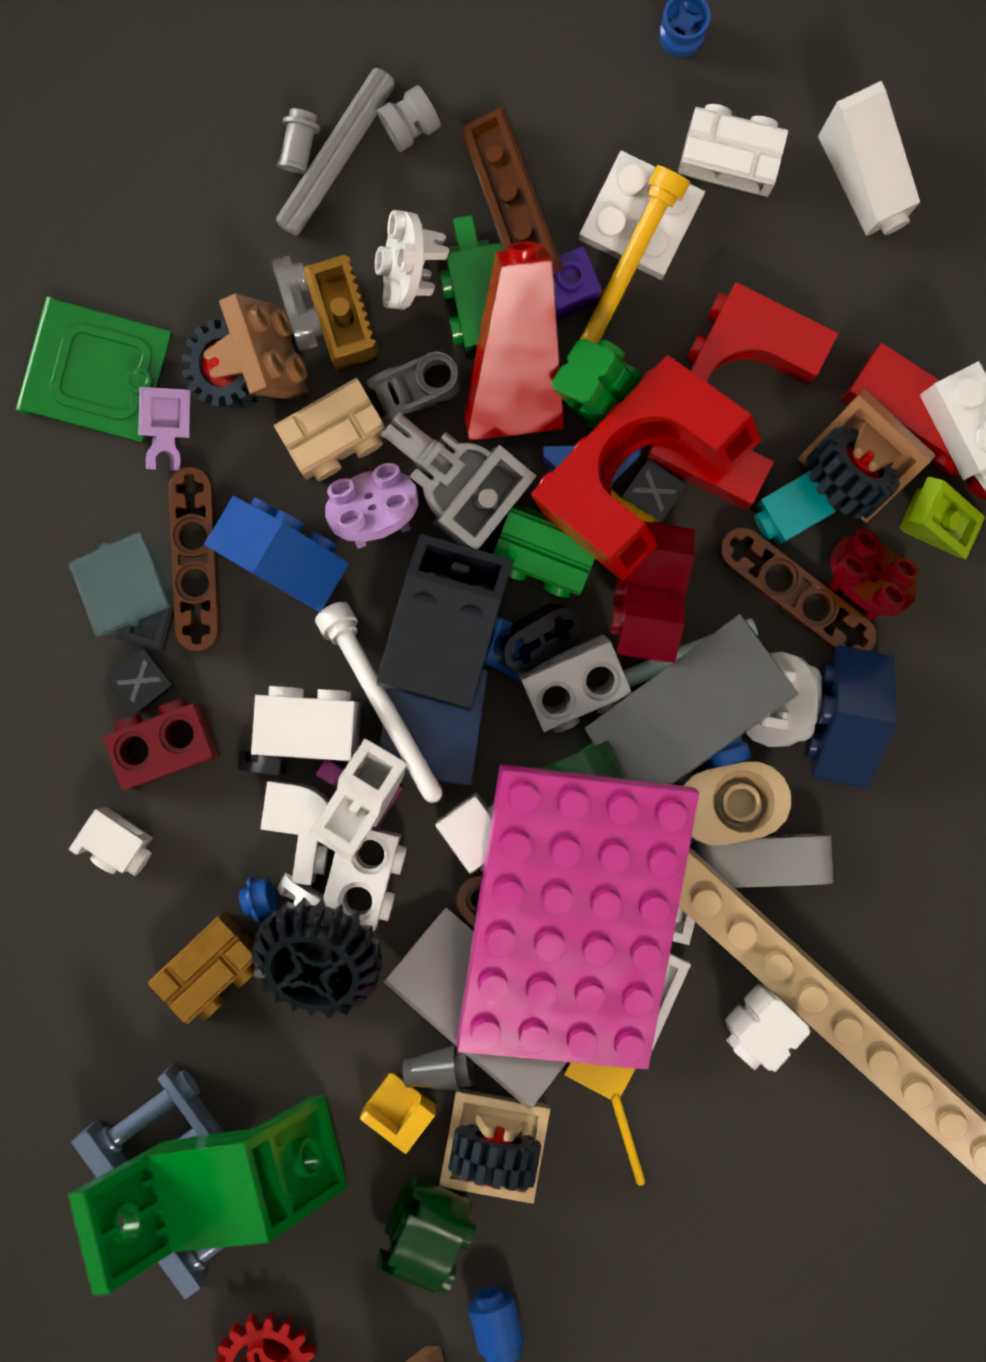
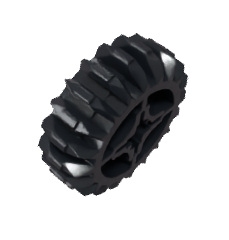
M305 897L297 903V906L286 901L279 911L272 910L270 915L266 917L265 922H263L262 927L260 926L254 938L255 943L251 951V962L254 964L255 969L253 976L262 980V991L275 992V1003L283 1001L290 1003L292 1012L297 1008L307 1010L310 1017H312L317 1011H322L329 1019L337 1010L348 1015L354 1006L362 1007L364 1001L376 989L383 965V955L380 954L381 940L373 938L372 925H360L359 913L353 915L345 914L343 904L334 909L327 907L324 898L316 905H312ZM346 963H347L348 967L350 968V969H348V970H346L345 967L343 966V965L346 964Z

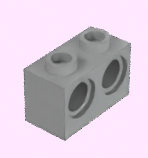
M604 634L560 652L525 673L517 672L536 718L544 732L553 729L555 733L568 730L580 722L578 717L594 710L599 714L606 713L621 702L622 698L632 694L612 643ZM596 667L608 668L609 676L605 684L597 688L587 686L586 678L592 669ZM552 686L565 688V698L559 705L551 707L542 703L543 694L548 688Z

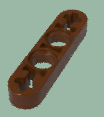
M186 467L173 474L168 488L175 634L179 643L186 649L205 652L217 645L222 631L218 553L205 545L195 550L187 549L182 543L181 536L185 527L196 523L201 524L205 528L207 541L217 524L215 488L212 480L206 473L198 468ZM194 477L197 484L204 486L203 492L196 493L195 508L199 511L206 509L205 517L194 514L180 517L181 509L190 511L189 498L180 493L181 487L188 486L189 478ZM191 571H203L209 580L208 589L201 596L191 597L184 589V579ZM210 602V611L200 609L201 623L210 626V634L203 635L202 643L196 644L195 637L187 635V627L195 625V611H185L184 605L185 603L203 605Z
M739 527L731 530L722 538L718 554L724 566L834 652L838 645L845 646L843 643L847 637L836 627L831 628L829 634L823 629L835 620L839 610L844 613V617L838 620L841 625L848 629L855 628L856 626L862 629L859 633V638L863 641L862 645L856 644L850 647L866 651L872 650L876 642V631L869 619L757 532L749 528ZM744 538L751 543L747 550L757 559H760L764 552L770 556V559L759 567L755 577L748 572L749 569L755 566L752 561L746 557L735 561L731 557L734 552V548L729 544L731 540L740 542ZM778 565L788 570L791 582L785 591L775 592L767 586L765 576L771 566ZM811 594L820 595L827 602L828 612L821 621H812L803 612V602Z

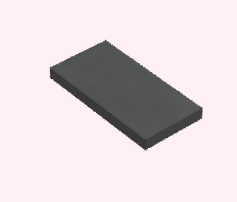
M739 614L584 729L595 745L609 741L625 779L674 785L800 693L745 618Z

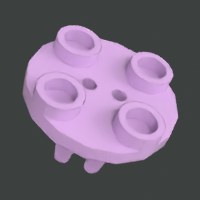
M394 463L381 464L374 471L361 473L351 479L343 478L334 481L327 489L329 500L325 507V518L335 535L347 541H355L357 549L367 546V541L384 538L400 529L402 533L410 531L411 528L408 521L412 519L419 505L418 491L409 476L401 473L398 465Z

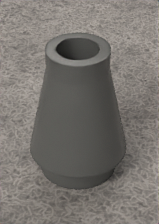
M455 1045L403 1060V1080L407 1088L422 1087L462 1092L464 1087L474 1086V1061L465 1053L458 1052Z

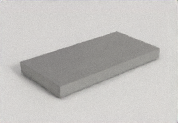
M446 907L383 982L456 1046L474 931ZM465 1053L527 1109L535 1105L567 1063Z

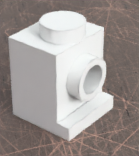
M106 806L94 810L69 850L76 855L86 851L91 852L90 860L108 873L115 874L116 870L121 873L127 871L136 876L152 854L146 848L153 837Z

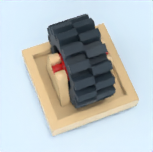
M468 1089L456 1092L439 1186L534 1204L551 1110L550 1104L536 1102L532 1108L527 1109L516 1098Z

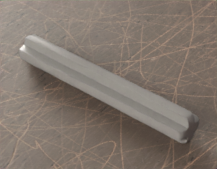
M375 68L371 71L276 219L278 225L288 233L295 236L300 234L376 117V110L384 105L395 88L394 79L384 70Z

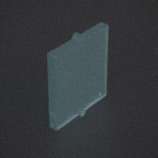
M140 532L111 545L102 543L99 550L69 563L94 634L98 638L127 625L136 627L139 623L138 620L170 607L146 542Z

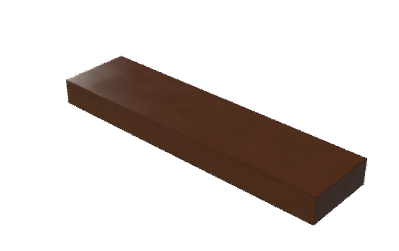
M503 106L460 127L503 249L508 250L509 245L517 242H535L538 246L546 247L552 260L553 275L564 270L512 124Z

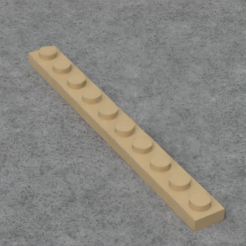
M689 847L679 908L986 1185V1116Z

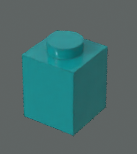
M811 471L766 496L754 505L758 514L754 515L756 525L762 535L767 540L773 538L777 546L835 512L834 508L827 502L828 498L825 493L820 495L815 489L819 484L810 481L808 474Z

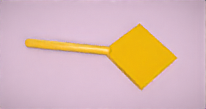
M570 1062L564 1073L565 1076L612 1101L636 1184L639 1186L644 1185L645 1178L620 1098L636 1068Z

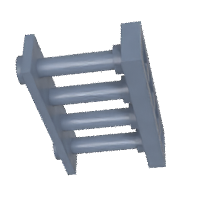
M173 1063L157 1078L164 1088L162 1092L113 1128L108 1126L104 1128L97 1119L71 1141L96 1178L128 1161L121 1152L123 1150L122 1144L175 1105H177L192 1126L191 1130L178 1139L225 1133L199 1098V1086L188 1071L182 1070L180 1072L175 1063ZM223 1248L173 1252L158 1263L183 1298L187 1299L202 1287L209 1273L206 1269L207 1260Z

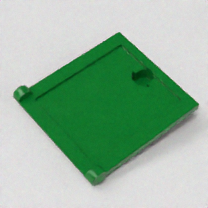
M46 296L15 410L23 415L36 414L143 443L145 436L138 435L139 387L158 388L172 332L58 300L56 297Z

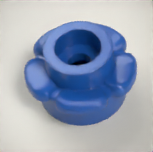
M251 876L247 878V887L239 890V901L246 917L252 915L257 923H261L262 920H265V917L270 915L272 910H277L276 894L273 884L268 877L255 880Z

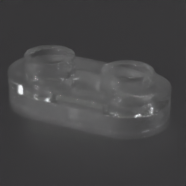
M290 255L273 260L274 273L300 352L318 347L316 337L323 335L315 307L307 309L302 293L309 290L303 270V263L293 264Z

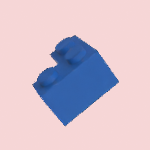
M232 496L204 544L320 613L349 565L348 562L333 553L338 545L312 531L308 538L300 533L305 524L281 510L278 511L256 497L253 498L251 504H248Z

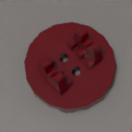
M865 529L858 530L854 536L845 537L832 550L830 565L833 579L827 585V588L835 593L841 587L842 591L857 605L868 610L864 616L871 621L878 615L887 617L901 615L915 601L917 590L915 580L919 577L918 568L910 559L899 557L889 547L880 543V540L873 532Z

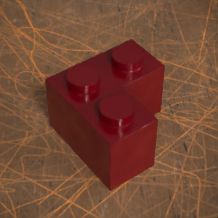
M644 521L658 547L624 581L619 577L616 578L612 600L614 609L610 633L618 634L617 654L675 663L685 625V594L695 557V529Z

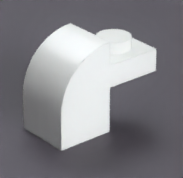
M364 739L340 775L337 791L310 830V837L352 861L372 828L377 826L403 779L407 763L369 740Z
M271 780L267 781L260 829L298 835L291 883L311 886L316 881L317 874H325L329 848L321 846L320 842L310 837V830L330 799L323 792L309 785Z

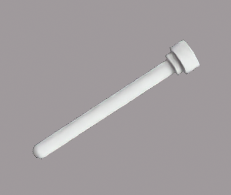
M337 602L327 606L315 618V623L324 639L331 640L334 645L340 646L402 760L407 763L406 767L423 798L431 803L437 802L442 796V789L386 689L383 686L377 685L378 675L355 636L357 634L356 625L358 622L356 616L346 602Z

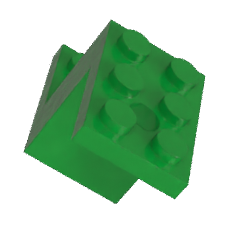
M318 1095L306 1098L257 1128L163 1141L70 1192L68 1197L92 1294L96 1296L112 1293L173 1252L269 1243L346 1189L348 1185L325 1095ZM122 1214L124 1220V1227H122V1229L120 1230L119 1218Z

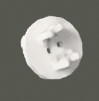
M392 210L388 219L386 247L379 246L376 251L375 273L383 276V306L385 308L405 310L411 305L415 296H431L433 294L435 285L432 282H428L432 273L430 270L422 268L425 260H445L450 250L448 247L443 246L446 236L443 233L423 229L417 214Z
M775 652L770 654L800 694L750 729L746 734L753 741L768 747L791 746L798 741L808 740L814 733L815 724L822 707V676L816 667L809 665L803 658L786 652Z

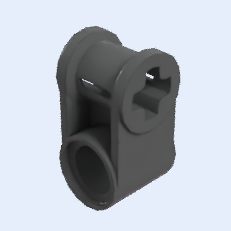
M436 351L406 364L386 369L367 380L366 384L369 390H375L385 414L382 421L384 426L387 427L400 411L404 414L403 416L410 420L425 410L451 400L460 390L461 378L458 367L452 357L446 353ZM437 367H444L451 372L449 382L441 388H433L426 384L428 373ZM392 388H394L396 392L399 404H396L393 398V395L391 393Z

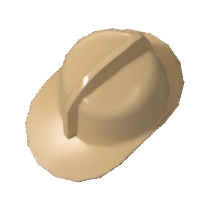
M741 762L707 769L693 775L683 785L695 787L699 792L692 837L709 846H724L769 835L777 831L786 821L791 808V791L785 778L775 768L761 762Z

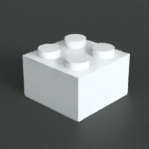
M269 686L268 696L255 695L251 754L350 761L359 748L362 702L351 701V692L318 689L317 699L304 698V689Z

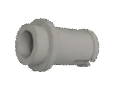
M292 108L289 111V116L283 118L282 123L286 126L280 160L277 163L278 168L296 174L306 173L313 136L320 131V126L316 124L318 117L316 114Z

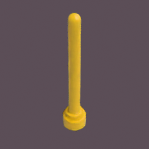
M656 165L648 181V185L651 188L647 195L651 199L579 340L584 338L596 344L601 340L668 207L673 208L676 200L682 201L691 183L683 176L663 166Z

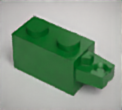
M472 215L453 219L457 245L448 247L450 250L446 258L448 269L439 271L444 298H454L457 316L449 317L454 345H464L466 358L475 356L496 251H504L501 242L490 245L488 239L477 241Z

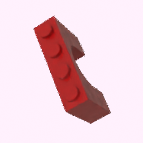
M735 282L729 295L719 292L707 316L708 319L714 321V324L707 338L698 334L685 360L693 363L690 371L705 382L708 381L709 376L715 370L729 362L754 360L809 385L817 377L839 333ZM657 442L646 445L651 448L645 459L646 461L650 458L668 472L744 510L754 503L774 461L751 451L726 475L694 450L683 444Z
M667 355L655 368L650 369L643 376L641 382L622 402L615 404L610 409L606 418L587 437L578 441L573 451L554 471L547 473L542 478L538 487L531 493V496L548 520L624 581L658 545L646 523L611 496L613 478L622 462L633 452L646 445L657 442H675L691 448L724 474L728 475L761 441L752 414Z

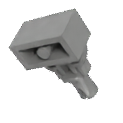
M400 411L381 436L389 440L412 459L419 468H416L410 477L423 487L426 502L437 516L433 524L457 544L478 550L536 478V475L500 445L489 451L477 444L459 443L447 432L438 441L431 439L403 416L404 414ZM421 471H424L427 475H429V476L431 477V479L428 478V477H427L425 474H423Z

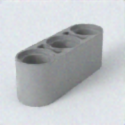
M831 834L766 835L762 838L724 846H709L697 840L694 841V851L734 888L833 883Z

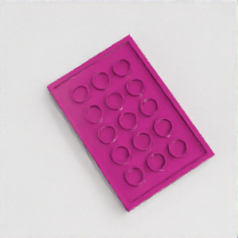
M500 764L456 1040L458 1052L649 1069L699 799V792L695 787Z

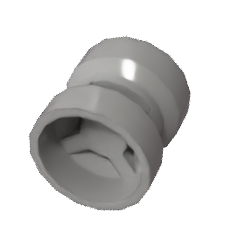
M419 85L406 91L402 101L396 104L388 102L376 110L387 135L399 152L412 146L414 139L421 133L430 135L441 128L440 120L433 105Z

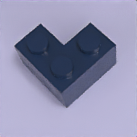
M838 645L831 663L824 662L820 671L822 676L821 687L822 691H825L818 716V723L820 725L818 730L815 729L813 735L806 741L805 756L812 758V778L868 789L898 723L894 656Z

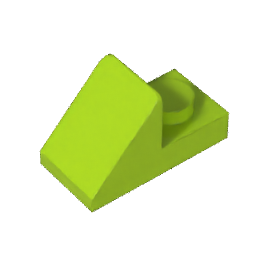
M927 477L923 488L916 490L901 522L900 529L904 533L956 557L967 559L985 516L947 482Z

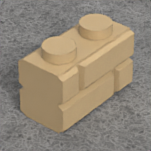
M357 378L274 425L303 477L308 480L315 476L317 481H322L337 473L342 468L339 461L356 452L358 458H361L383 445L380 439L382 437L381 434L386 429Z

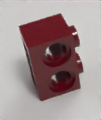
M181 698L159 706L160 715L143 721L139 714L113 724L116 732L105 735L102 738L122 791L134 789L220 757L201 703L187 705L186 699ZM181 720L188 722L194 732L192 742L185 748L177 745L172 737L174 726ZM136 737L142 738L148 746V756L141 764L135 763L128 754L129 744Z

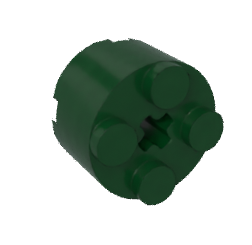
M413 1176L411 1178L412 1187L405 1184L387 1222L384 1233L389 1235V1243L391 1244L389 1251L380 1248L377 1270L380 1273L432 1293L438 1291L447 1294L455 1279L457 1266L454 1265L459 1249L466 1250L471 1244L475 1233L476 1221L469 1219L472 1203L469 1202L466 1196Z

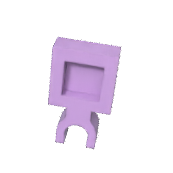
M139 387L138 435L152 436V446L146 453V469L156 470V456L158 453L165 451L171 459L170 470L178 471L180 470L181 458L179 451L175 447V437L189 438L190 390Z

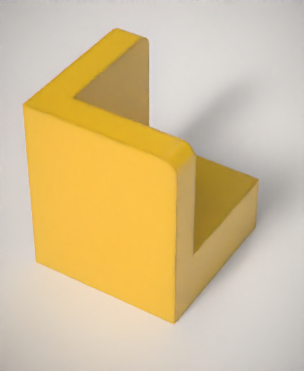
M390 1072L363 1107L360 1119L403 1153L407 1154L435 1117L437 1104L415 1087L407 1088L402 1077L395 1072Z

